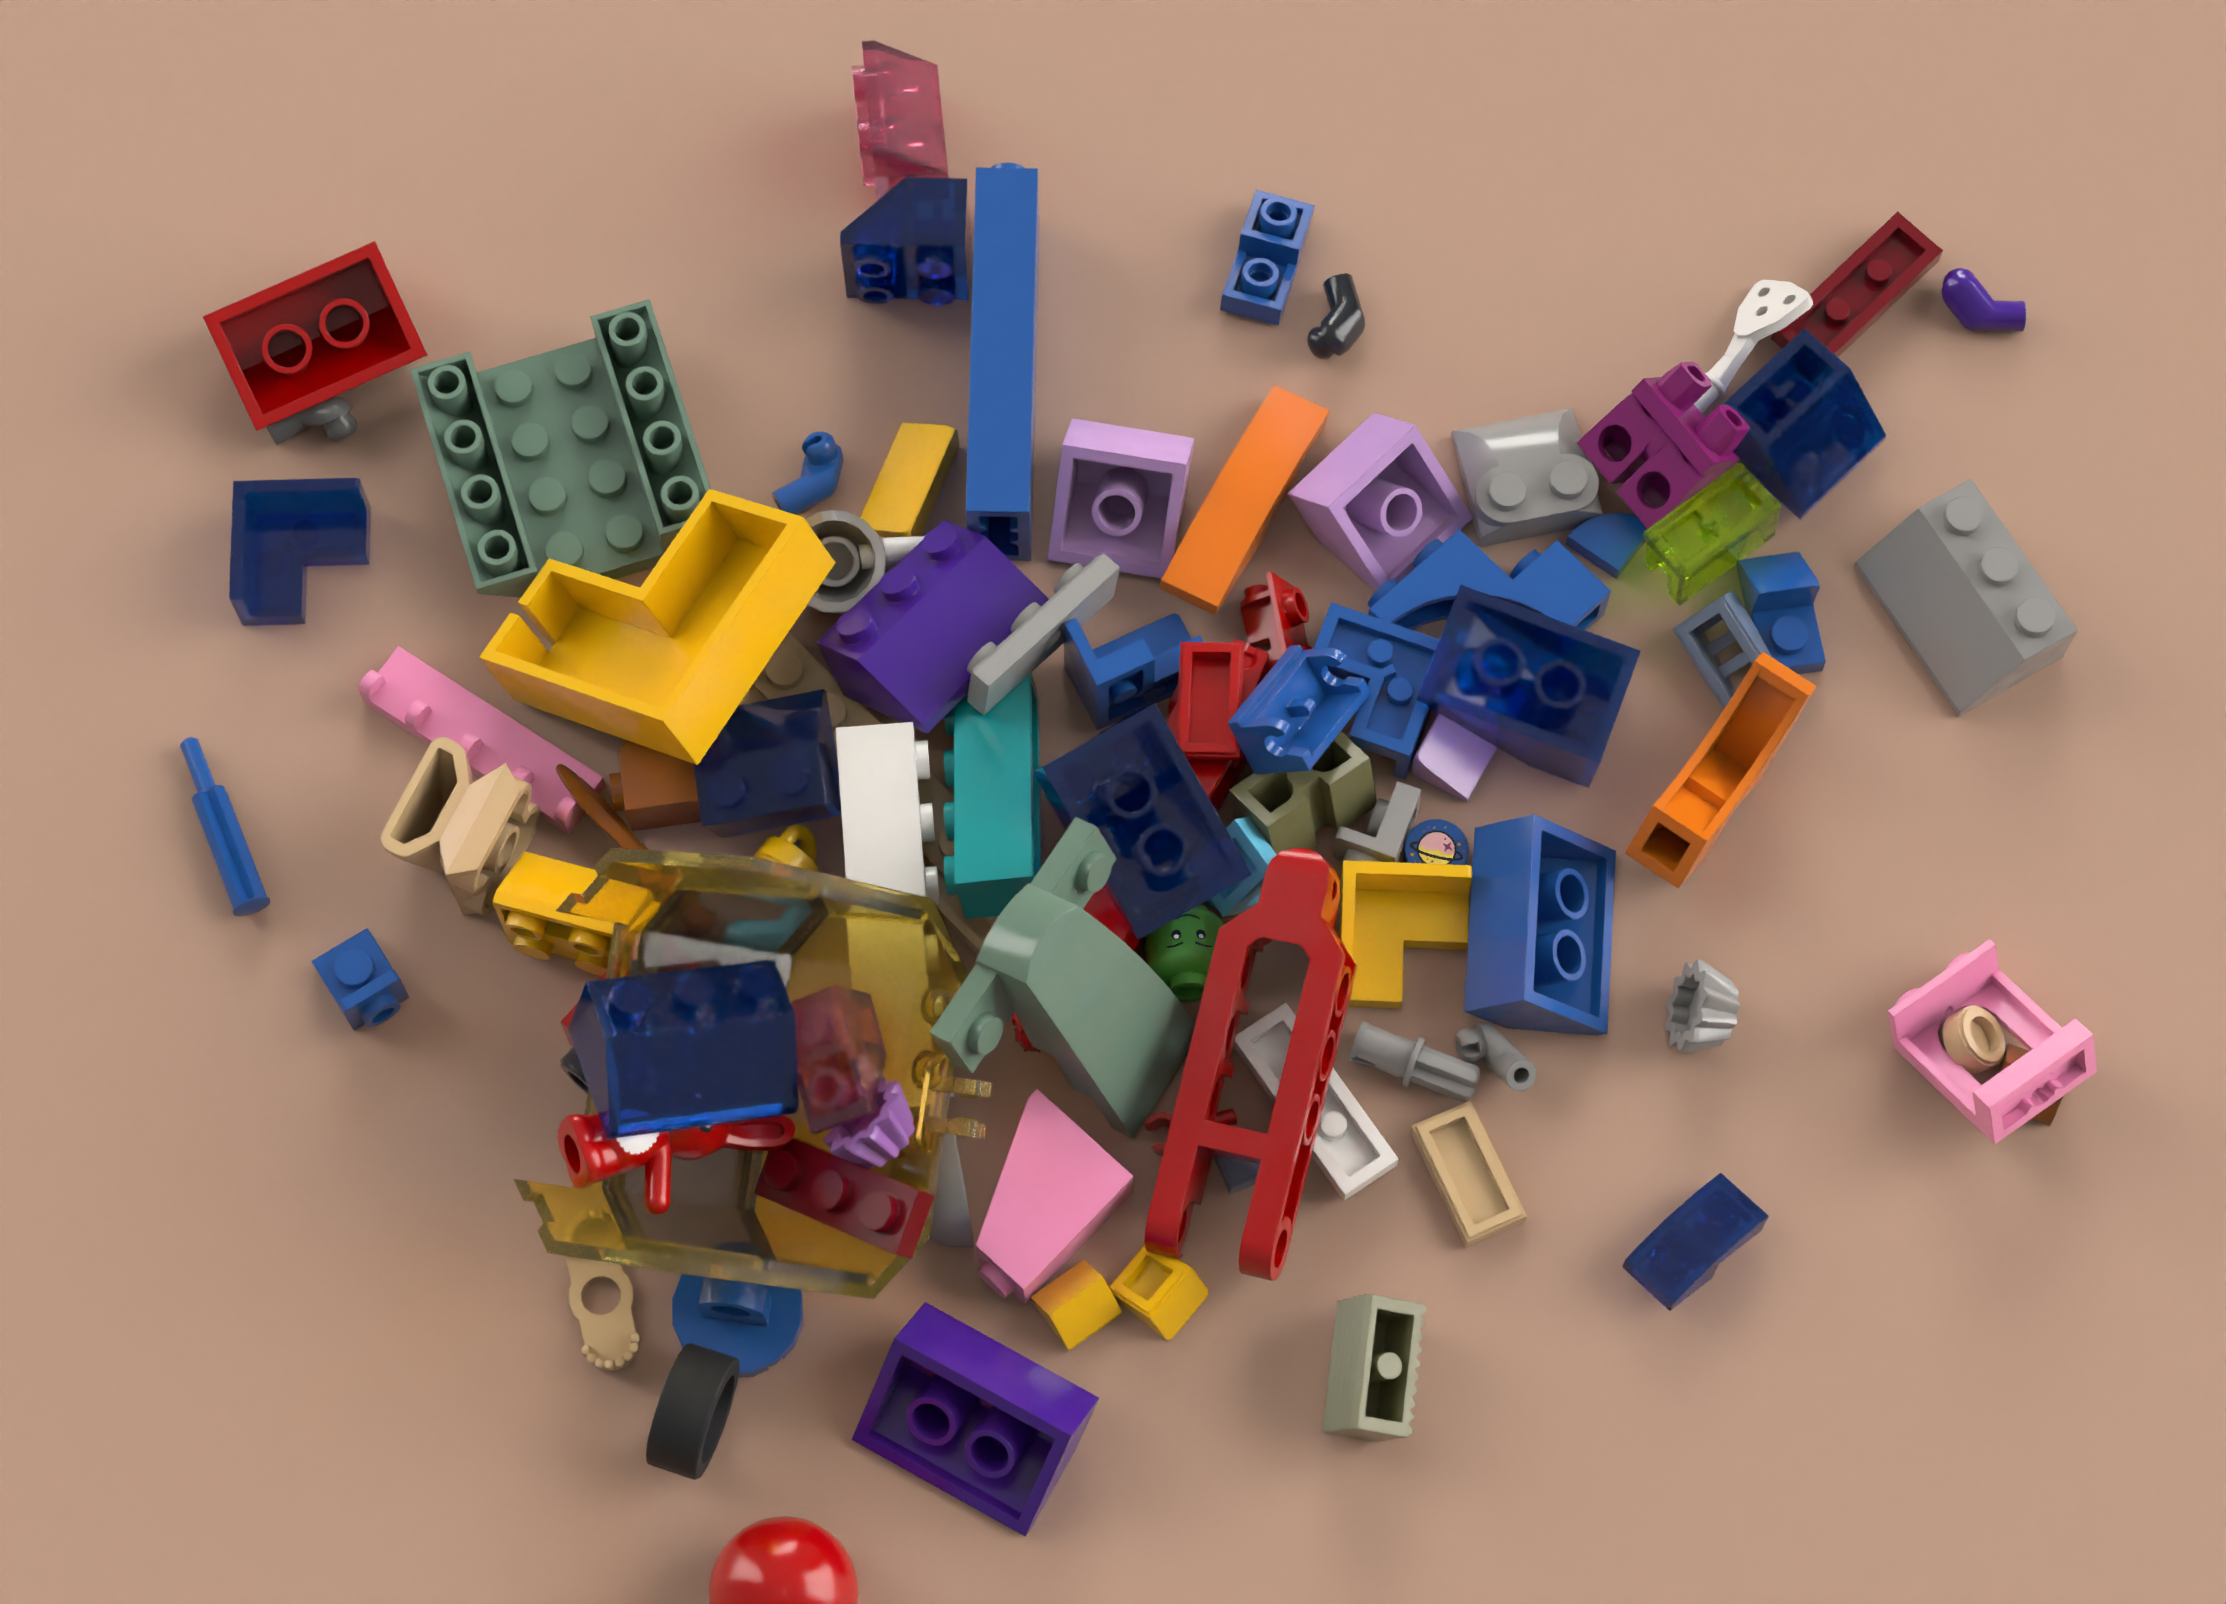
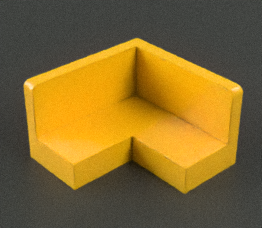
M1343 860L1340 878L1338 936L1357 965L1348 1007L1401 1009L1403 995V948L1467 949L1472 866Z

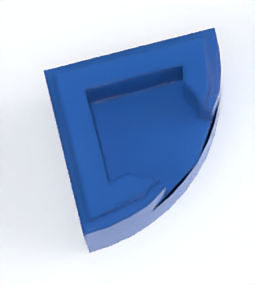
M1609 513L1590 518L1578 525L1567 536L1565 545L1617 579L1651 533L1635 515Z

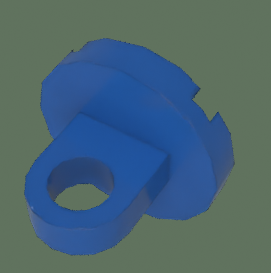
M751 1245L721 1246L699 1256L681 1275L672 1297V1325L682 1348L686 1344L693 1343L738 1358L740 1367L738 1378L754 1377L769 1370L768 1367L777 1364L781 1358L784 1359L795 1347L804 1324L803 1295L792 1270L773 1253Z

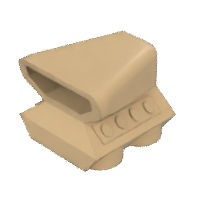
M437 737L426 750L385 825L380 840L383 848L390 855L411 864L444 874L463 915L479 913L485 916L491 910H495L492 901L497 888L523 852L527 850L535 835V829L540 816V806L530 802L533 791L532 785L514 777L506 763L474 782L464 748L449 738Z

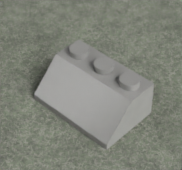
M1972 479L1919 507L1860 557L1854 565L1958 717L2063 658L2078 631Z

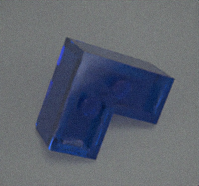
M325 478L233 481L229 598L243 626L305 624L307 566L370 565L371 506L360 479Z

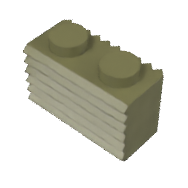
M1374 1294L1359 1295V1297L1353 1296V1298L1348 1297V1299L1337 1301L1322 1428L1323 1433L1370 1442L1406 1438L1413 1433L1409 1423L1415 1417L1410 1410L1416 1406L1412 1396L1418 1392L1413 1383L1419 1379L1415 1369L1421 1365L1416 1356L1422 1352L1417 1343L1424 1339L1419 1330L1426 1325L1421 1319V1316L1427 1312L1423 1304Z

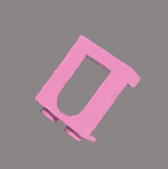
M1990 939L1972 952H1966L1954 958L1945 971L1921 988L1907 991L1898 999L1895 1006L1888 1010L1894 1049L1994 1145L2097 1072L2093 1034L2076 1018L2063 1028L1999 970L1996 945ZM1970 1005L1980 1006L1991 1013L1999 1023L2029 1050L2028 1053L1983 1085L1961 1065L1955 1064L1939 1042V1034L1946 1018Z

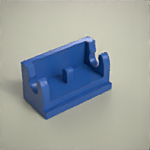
M1300 645L1290 646L1228 721V725L1254 774L1310 771L1370 695L1371 691L1364 678L1348 676L1345 679H1340L1332 675L1328 670L1327 666L1337 667L1341 665L1347 657L1344 652L1334 648L1302 650Z

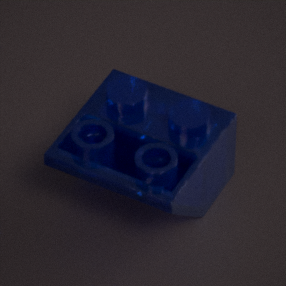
M905 177L840 232V248L847 298H858L870 304H884L893 299H919L929 305H947L954 300H969L971 228L967 178Z
M1805 328L1722 404L1729 405L1735 409L1750 426L1749 431L1733 450L1740 459L1737 463L1800 520L1886 438V433L1852 370Z

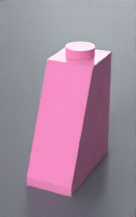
M1038 1089L1027 1100L976 1243L977 1261L982 1264L977 1273L982 1280L1002 1298L1005 1299L1012 1292L1024 1304L1046 1284L1133 1193V1175Z

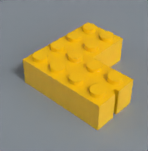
M709 489L640 588L549 558L520 598L518 604L553 646L548 652L519 615L510 613L479 658L514 701L698 765L834 566L835 561L804 517Z

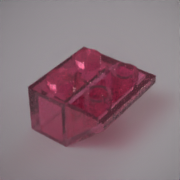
M874 40L862 41L864 65L852 66L863 185H876L878 208L950 201L938 65Z

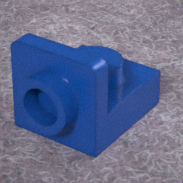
M368 928L312 960L314 967L353 1030L358 1029L364 1024L368 1027H373L387 1021L399 1011L400 1003L410 998L401 979L388 962Z

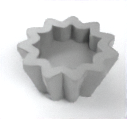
M1697 959L1694 964L1685 962L1681 977L1674 978L1673 994L1666 1002L1669 1016L1665 1023V1030L1670 1031L1669 1046L1678 1047L1679 1052L1683 1053L1721 1046L1724 1040L1730 1039L1731 1030L1737 1025L1736 1014L1740 1008V1003L1737 1001L1739 990L1734 987L1733 981L1703 960Z

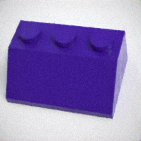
M943 520L936 528L928 532L923 540L892 570L887 572L848 612L844 613L837 623L816 643L845 697L902 723L913 722L914 728L928 733L968 694L971 674L967 671V667L974 655L989 642H993L997 646L1012 634V624L1027 606L1034 602L1042 606L1049 598L986 536Z
M924 1302L894 1338L851 1440L1026 1537L1074 1454L1099 1397Z

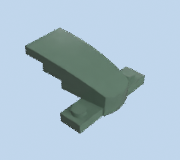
M1075 817L1032 882L1017 893L997 917L984 940L976 959V965L930 1031V1034L952 1064L973 1074L983 1057L995 1049L1001 1039L1004 1026L1015 1012L1032 1046L1055 1058L1072 1089L1093 1098L1110 1126L1133 1138L1187 1057L1195 1022L1178 998L1152 968L1117 935L1083 910L1092 895L1106 884L1112 865L1117 858L1097 826Z

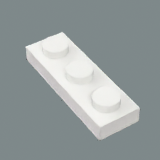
M1284 1003L1238 1033L1233 1045L1274 1104L1296 1018L1287 1003ZM1332 1068L1311 1156L1342 1200L1345 1201L1396 1167L1399 1159L1337 1072Z

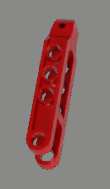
M1292 848L1278 853L1271 859L1266 869L1258 903L1221 926L1218 930L1147 1216L1144 1237L1147 1252L1176 1259L1183 1257L1180 1250L1187 1235L1194 1204L1201 1205L1213 1155H1218L1259 1165L1239 1249V1271L1241 1274L1275 1281L1283 1269L1357 970L1356 963L1334 929L1340 899L1338 875L1336 870L1315 851L1305 848ZM1275 940L1301 946L1310 961L1268 1133L1266 1134L1217 1123L1215 1118L1225 1078H1232L1235 1068L1230 1063V1058L1241 1014L1248 1015L1250 1002L1245 997L1256 952L1263 953L1264 946Z

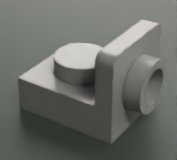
M1397 781L1390 801L1378 799L1368 825V835L1342 826L1338 828L1334 839L1333 856L1336 859L1342 860V865L1343 860L1400 862L1407 836L1412 830L1419 812L1421 789Z

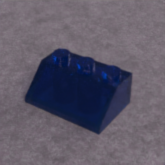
M774 959L585 982L568 1030L607 1139L796 1114L799 1107L795 1011Z

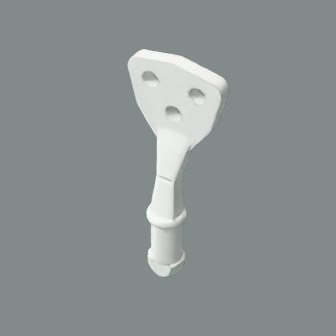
M1764 279L1754 284L1738 308L1733 330L1735 334L1725 355L1708 373H1705L1709 377L1712 387L1694 404L1701 413L1717 398H1722L1725 395L1727 386L1759 340L1784 329L1812 307L1813 300L1807 291L1787 281Z

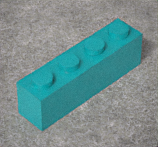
M1032 672L984 716L967 702V694L944 717L948 736L954 735V749L944 750L943 757L948 788H954V802L944 803L946 836L948 841H954V856L944 857V879L948 895L958 894L965 919L999 916L1012 898L1027 884L1032 882L1042 867L1039 697Z

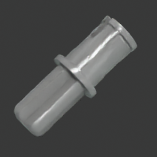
M1362 1021L1348 1058L1352 1062L1356 1061L1403 1079L1401 1085L1404 1087H1408L1410 1082H1413L1462 1102L1470 1100L1480 1078V1069L1476 1065L1424 1046L1426 1041L1424 1038L1419 1037L1418 1041L1414 1042L1372 1026L1365 1021Z

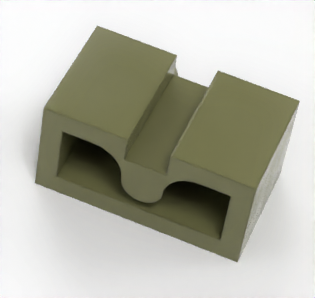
M1343 732L1337 735L1310 771L1253 773L1229 790L1235 819L1249 816L1276 855L1281 851L1292 848L1314 850L1318 847L1315 832L1328 826L1337 832L1340 826H1349L1375 808L1377 803L1370 758Z

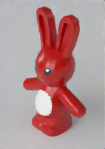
M750 1054L742 1057L719 1072L704 1085L681 1084L673 1086L654 1103L619 1062L614 1059L601 1061L597 1065L596 1076L621 1107L608 1109L597 1114L568 1115L560 1123L557 1135L558 1145L566 1162L568 1174L573 1185L583 1189L614 1175L627 1173L644 1166L645 1209L650 1214L661 1215L670 1206L671 1156L679 1160L696 1161L712 1155L721 1148L774 1151L784 1147L792 1140L796 1130L791 1118L775 1112L727 1116L724 1109L749 1097L763 1087L772 1072L770 1059L762 1054Z

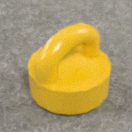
M791 825L780 837L768 836L754 855V862L758 870L770 882L789 893L796 891L799 894H805L819 874L818 868L815 865L817 843L813 833L805 825ZM797 840L800 842L801 849L794 845Z

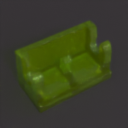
M1739 462L1644 531L1643 538L1647 541L1645 552L1646 564L1651 572L1659 566L1663 568L1669 578L1667 583L1668 594L1680 606L1735 566L1737 560L1744 559L1775 536L1781 504Z

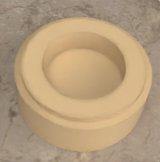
M1970 1005L1949 1015L1944 1021L1942 1035L1945 1048L1954 1063L1961 1065L1970 1074L1984 1072L1998 1065L2003 1060L2006 1051L2003 1030L1995 1017L1984 1008Z

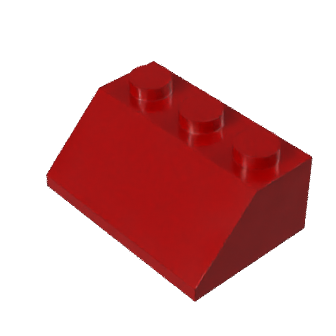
M375 241L203 316L256 431L428 355Z

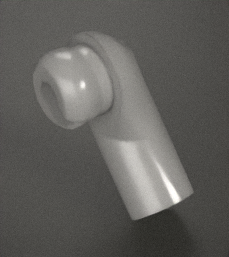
M1475 1022L1474 1027L1460 1029L1455 1036L1456 1048L1463 1061L1474 1063L1482 1059L1495 1075L1516 1091H1524L1534 1084L1537 1077L1535 1065L1522 1055L1492 1024Z

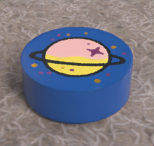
M1441 819L1426 820L1416 825L1408 834L1403 852L1404 863L1466 865L1469 853L1468 842L1464 833L1453 823Z

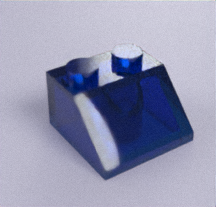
M824 689L739 705L699 764H693L702 827L722 838L842 815L839 771L827 691Z

